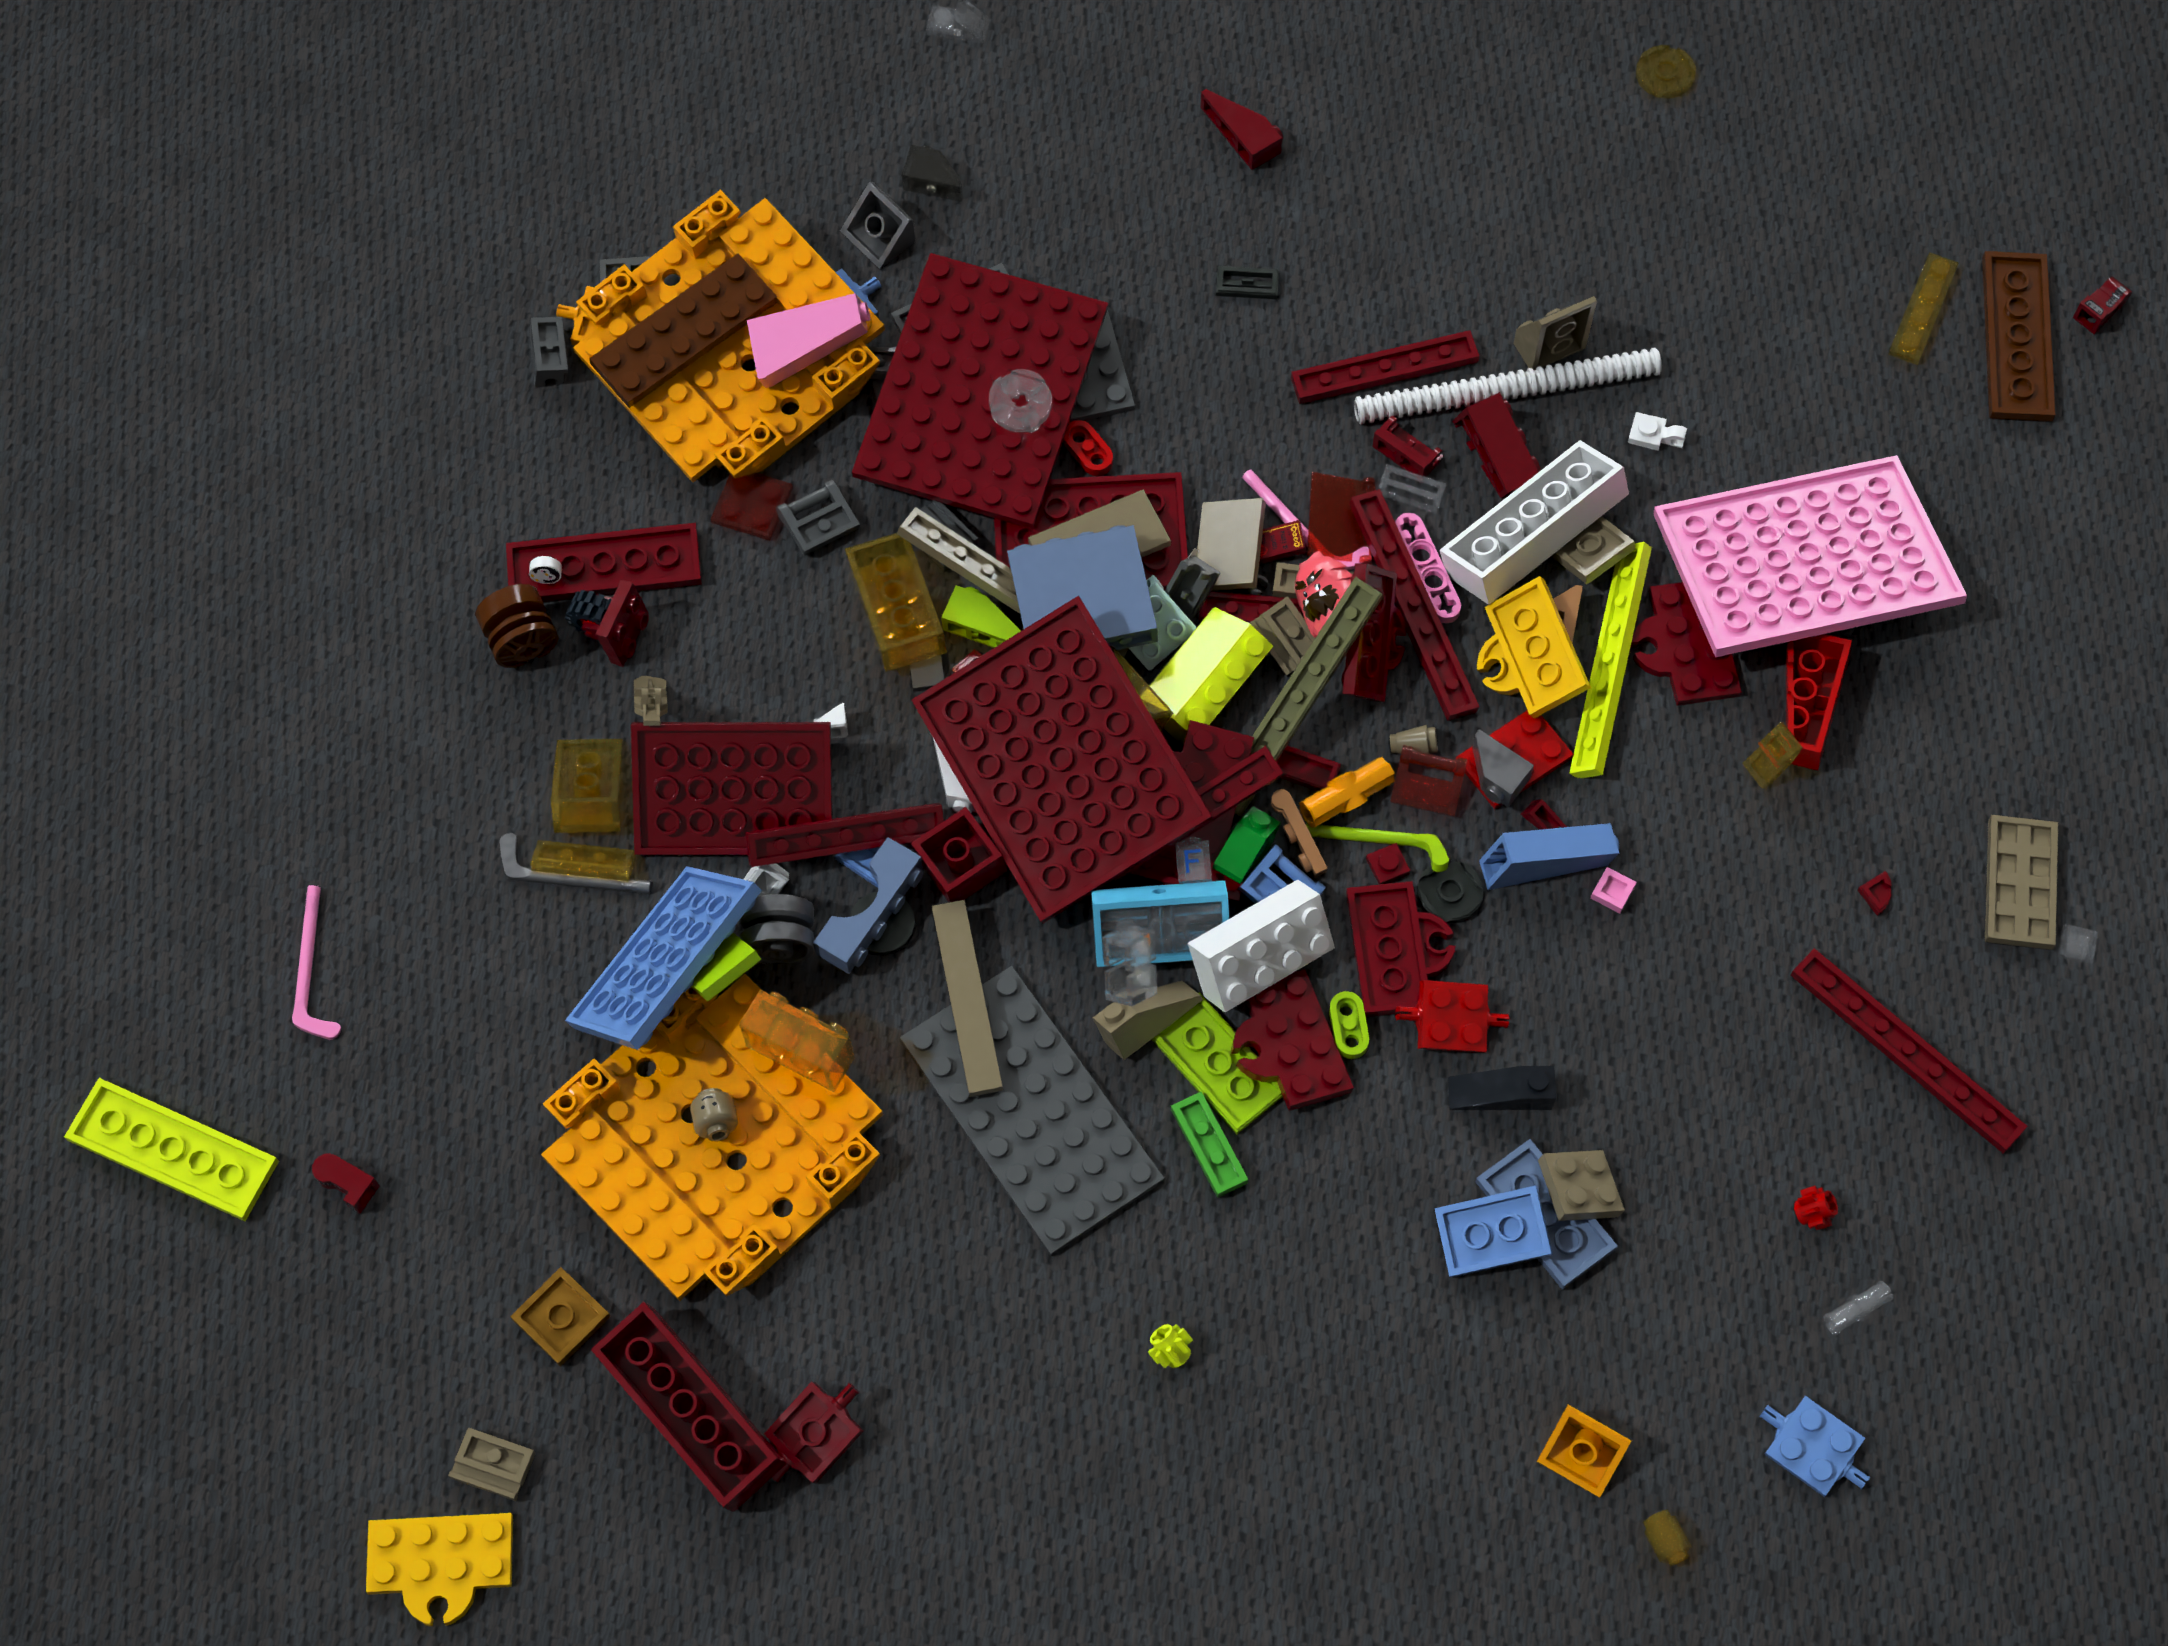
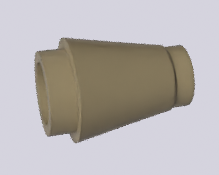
M1426 724L1396 734H1390L1391 754L1398 753L1430 757V753H1438L1436 728L1427 727Z

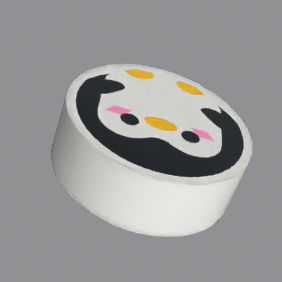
M541 556L530 562L529 576L535 582L552 584L561 579L562 564L557 559Z

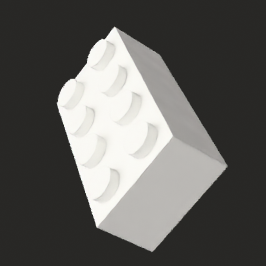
M1299 880L1292 882L1188 943L1204 997L1224 1012L1231 1010L1335 948L1320 894Z

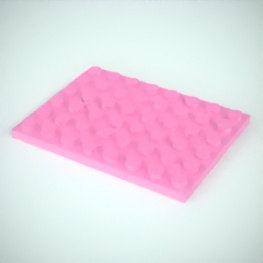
M1897 455L1654 507L1655 520L1715 657L1965 604L1967 594Z

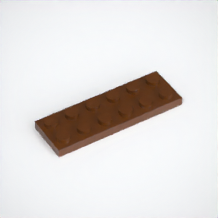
M1985 251L1982 257L1989 418L2053 421L2055 417L2047 254Z
M738 253L590 357V364L630 408L745 326L747 320L756 318L776 304L777 296Z

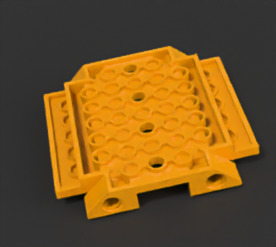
M721 189L673 226L676 238L631 272L625 264L576 301L577 305L596 326H601L573 347L575 353L692 483L715 465L718 468L723 465L734 478L761 472L859 395L880 364V360L866 345L885 331V325L869 309L870 321H866L868 329L866 334L774 386L765 388L758 380L756 369L754 371H746L742 368L745 361L754 359L748 324H746L628 408L590 364L589 358L739 253L777 296V303L756 318L854 294L850 287L766 198L738 218L741 214L740 210ZM676 274L680 277V281L676 285L669 286L664 283L668 275ZM789 402L796 403L799 406L797 412L791 415L782 412V407Z
M746 974L741 976L718 998V995H716L710 1001H706L690 987L681 994L674 1003L672 1012L660 1021L653 1030L651 1039L641 1046L639 1050L622 1045L602 1064L595 1058L592 1059L543 1103V1106L565 1129L570 1128L541 1154L543 1159L679 1301L704 1279H710L726 1297L753 1284L862 1183L880 1156V1153L862 1134L883 1116V1111ZM643 1061H652L656 1064L655 1072L648 1077L640 1076L637 1073V1068ZM705 1089H721L723 1092L731 1095L734 1100L738 1125L724 1140L711 1141L702 1138L696 1134L693 1123H687L682 1119L684 1110L690 1107L698 1093ZM735 1153H741L747 1158L745 1166L739 1170H733L727 1165L729 1157ZM781 1200H787L793 1205L792 1212L786 1217H778L773 1212L775 1204Z

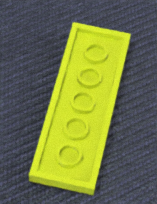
M98 1078L64 1136L67 1141L243 1221L247 1220L279 1163L276 1157L101 1078Z

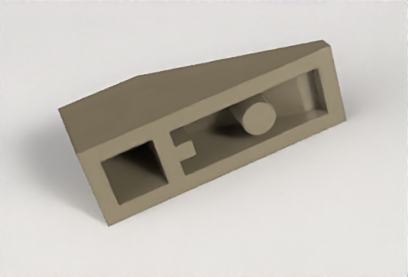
M1178 981L1119 997L1094 1016L1093 1020L1104 1042L1125 1060L1203 999L1201 995L1185 982Z

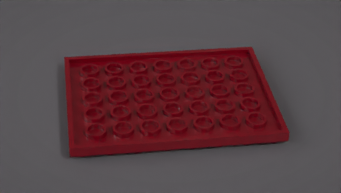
M930 253L852 469V477L1033 529L1108 310V302Z
M1079 595L912 699L925 725L1042 923L1047 922L1089 896L1091 891L1102 888L1214 819Z

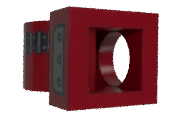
M2112 276L2099 289L2080 302L2073 318L2095 335L2127 302L2132 291ZM2087 312L2096 319V322H2089L2085 318L2084 313Z
M331 1153L318 1156L312 1165V1173L316 1180L324 1188H336L346 1194L343 1201L349 1208L361 1214L380 1187L374 1177Z

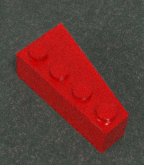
M1822 634L1786 642V763L1819 770L1849 663L1852 640Z

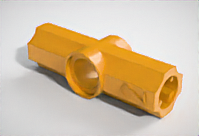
M1378 757L1355 771L1339 775L1329 781L1327 787L1303 799V801L1299 802L1300 814L1311 828L1317 827L1337 814L1346 813L1367 802V797L1395 782V773L1390 763L1383 757Z

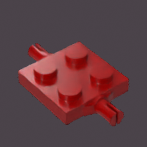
M1422 980L1419 985V1000L1416 1007L1397 1006L1395 1013H1399L1395 1015L1396 1020L1415 1021L1418 1030V1049L1485 1053L1487 1051V1032L1489 1026L1504 1028L1509 1026V1021H1497L1508 1020V1014L1490 1013L1488 1007V985Z

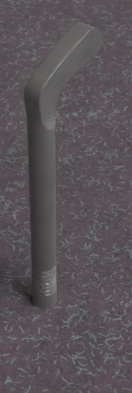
M507 833L500 838L502 863L505 874L510 880L650 894L652 881L533 869L520 866L517 863L516 835Z

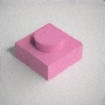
M1607 867L1590 899L1620 914L1637 882Z

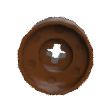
M516 584L504 587L493 592L477 606L475 612L477 621L484 636L488 638V645L497 664L504 668H516L524 665L530 659L543 657L550 653L557 645L559 639L557 631L552 624L550 616L546 614V608L537 588L530 584Z

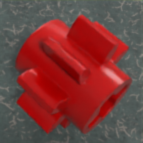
M1816 1185L1800 1190L1802 1197L1798 1198L1794 1203L1795 1214L1802 1225L1808 1224L1810 1229L1815 1227L1816 1230L1832 1226L1830 1218L1838 1214V1205L1834 1195L1829 1190L1824 1191L1823 1187L1817 1189Z

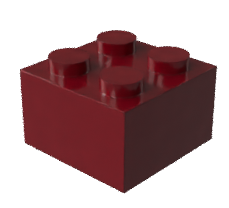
M964 807L911 843L914 853L921 856L923 868L949 903L965 900L1007 872L1002 854L967 807Z

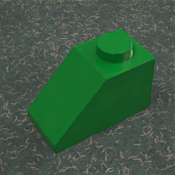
M1252 806L1237 823L1212 868L1241 884L1271 848L1281 822Z

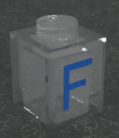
M1188 837L1182 839V843H1175L1178 884L1211 882L1209 840L1202 841L1199 837Z

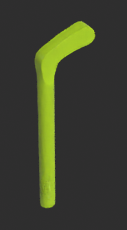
M1306 824L1312 837L1391 845L1397 843V845L1419 847L1428 852L1433 871L1443 872L1448 869L1449 858L1436 835L1318 825L1311 828L1309 824Z

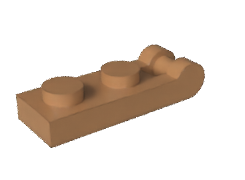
M1285 789L1276 790L1272 795V809L1277 813L1283 814L1287 822L1283 829L1291 844L1297 842L1302 854L1298 855V859L1306 873L1312 871L1315 878L1326 873L1328 868L1290 793Z

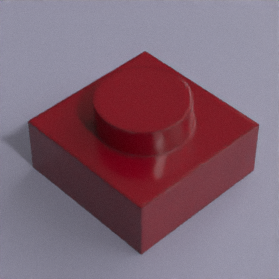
M1397 843L1366 855V860L1378 884H1387L1410 874V869Z

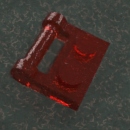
M1403 745L1390 803L1455 817L1468 759L1460 757L1457 760L1414 751L1412 750L1413 747ZM1409 763L1453 772V781L1450 782L1407 772Z

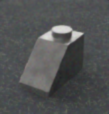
M1478 730L1475 734L1472 748L1481 790L1494 803H1502L1509 807L1530 780L1534 765L1483 731Z

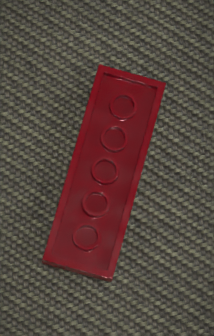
M696 522L506 543L508 586L530 584L537 588L543 602L573 599L576 592H581V590H585L587 593L593 591L596 595H599V593L602 595L615 594L621 580L632 582L637 591L702 585ZM541 556L557 559L562 564L561 579L552 584L535 582L529 576L530 562Z

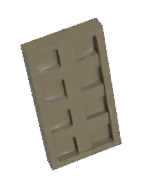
M2000 815L1990 816L1988 820L1985 942L2049 950L2055 947L2058 822Z

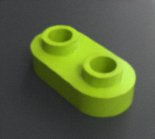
M1343 991L1336 994L1330 1003L1329 1015L1333 1037L1341 1056L1347 1059H1357L1366 1053L1369 1045L1364 1005L1357 994ZM1344 1006L1350 1007L1352 1014L1345 1016L1341 1014L1340 1009ZM1348 1038H1354L1357 1040L1358 1045L1356 1047H1349L1345 1041Z

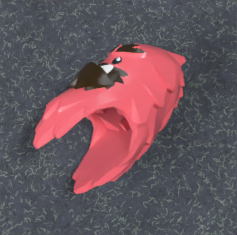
M1320 551L1315 552L1310 558L1299 565L1294 587L1299 607L1302 609L1303 617L1314 638L1317 637L1350 586L1353 575L1345 570L1346 565L1329 556H1323Z

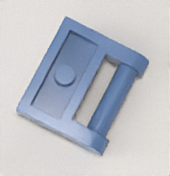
M1275 844L1240 885L1238 890L1256 904L1286 887L1287 884L1269 869L1272 864L1276 865L1293 881L1299 880L1319 894L1326 887L1319 881L1314 882L1282 854L1283 850Z

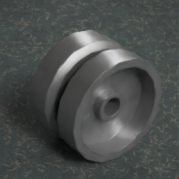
M785 894L758 896L752 909L744 913L740 918L741 926L745 929L741 933L740 938L756 950L761 958L758 963L800 962L810 958L814 953V934L810 930L814 925L813 903L805 898Z

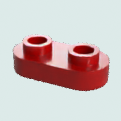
M1082 420L1070 422L1063 440L1066 449L1088 474L1093 476L1107 474L1113 466V453L1110 447L1088 422ZM1077 436H1082L1084 441L1078 443L1073 439ZM1099 458L1103 462L1097 465L1093 464L1092 460Z

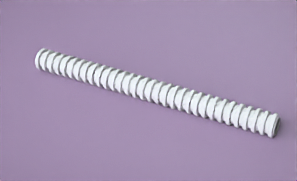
M1651 348L1650 352L1646 349L1641 350L1640 353L1632 351L1631 355L1624 352L1621 356L1614 354L1612 358L1608 355L1603 356L1601 360L1599 357L1593 358V361L1588 358L1583 363L1580 360H1576L1574 364L1566 362L1564 366L1558 363L1555 367L1547 365L1545 369L1541 366L1537 367L1536 370L1528 368L1527 372L1521 369L1516 374L1513 371H1509L1508 375L1499 373L1498 377L1494 374L1489 375V378L1480 376L1479 380L1473 377L1468 382L1466 379H1461L1460 383L1454 380L1449 385L1446 382L1441 383V386L1432 384L1431 388L1427 385L1422 386V389L1413 387L1412 391L1406 388L1401 393L1399 390H1395L1393 394H1390L1388 391L1383 396L1380 393H1376L1374 397L1366 395L1364 399L1357 396L1354 400V411L1356 419L1361 425L1366 420L1369 423H1373L1375 419L1383 421L1384 417L1389 419L1392 415L1402 418L1403 414H1406L1408 417L1412 416L1414 412L1417 415H1421L1422 411L1431 413L1432 409L1439 412L1442 408L1450 410L1451 406H1454L1455 409L1460 408L1461 405L1469 407L1470 403L1475 404L1499 392L1503 399L1508 400V397L1517 399L1518 395L1524 398L1529 393L1531 396L1537 395V392H1540L1542 395L1547 390L1550 393H1554L1556 389L1564 391L1566 387L1569 390H1573L1575 386L1583 388L1585 384L1588 387L1593 386L1594 383L1602 385L1604 381L1609 384L1614 379L1617 382H1621L1623 378L1631 380L1632 376L1636 379L1641 378V375L1649 377L1651 373L1657 376L1660 375L1662 370L1660 353L1656 348Z

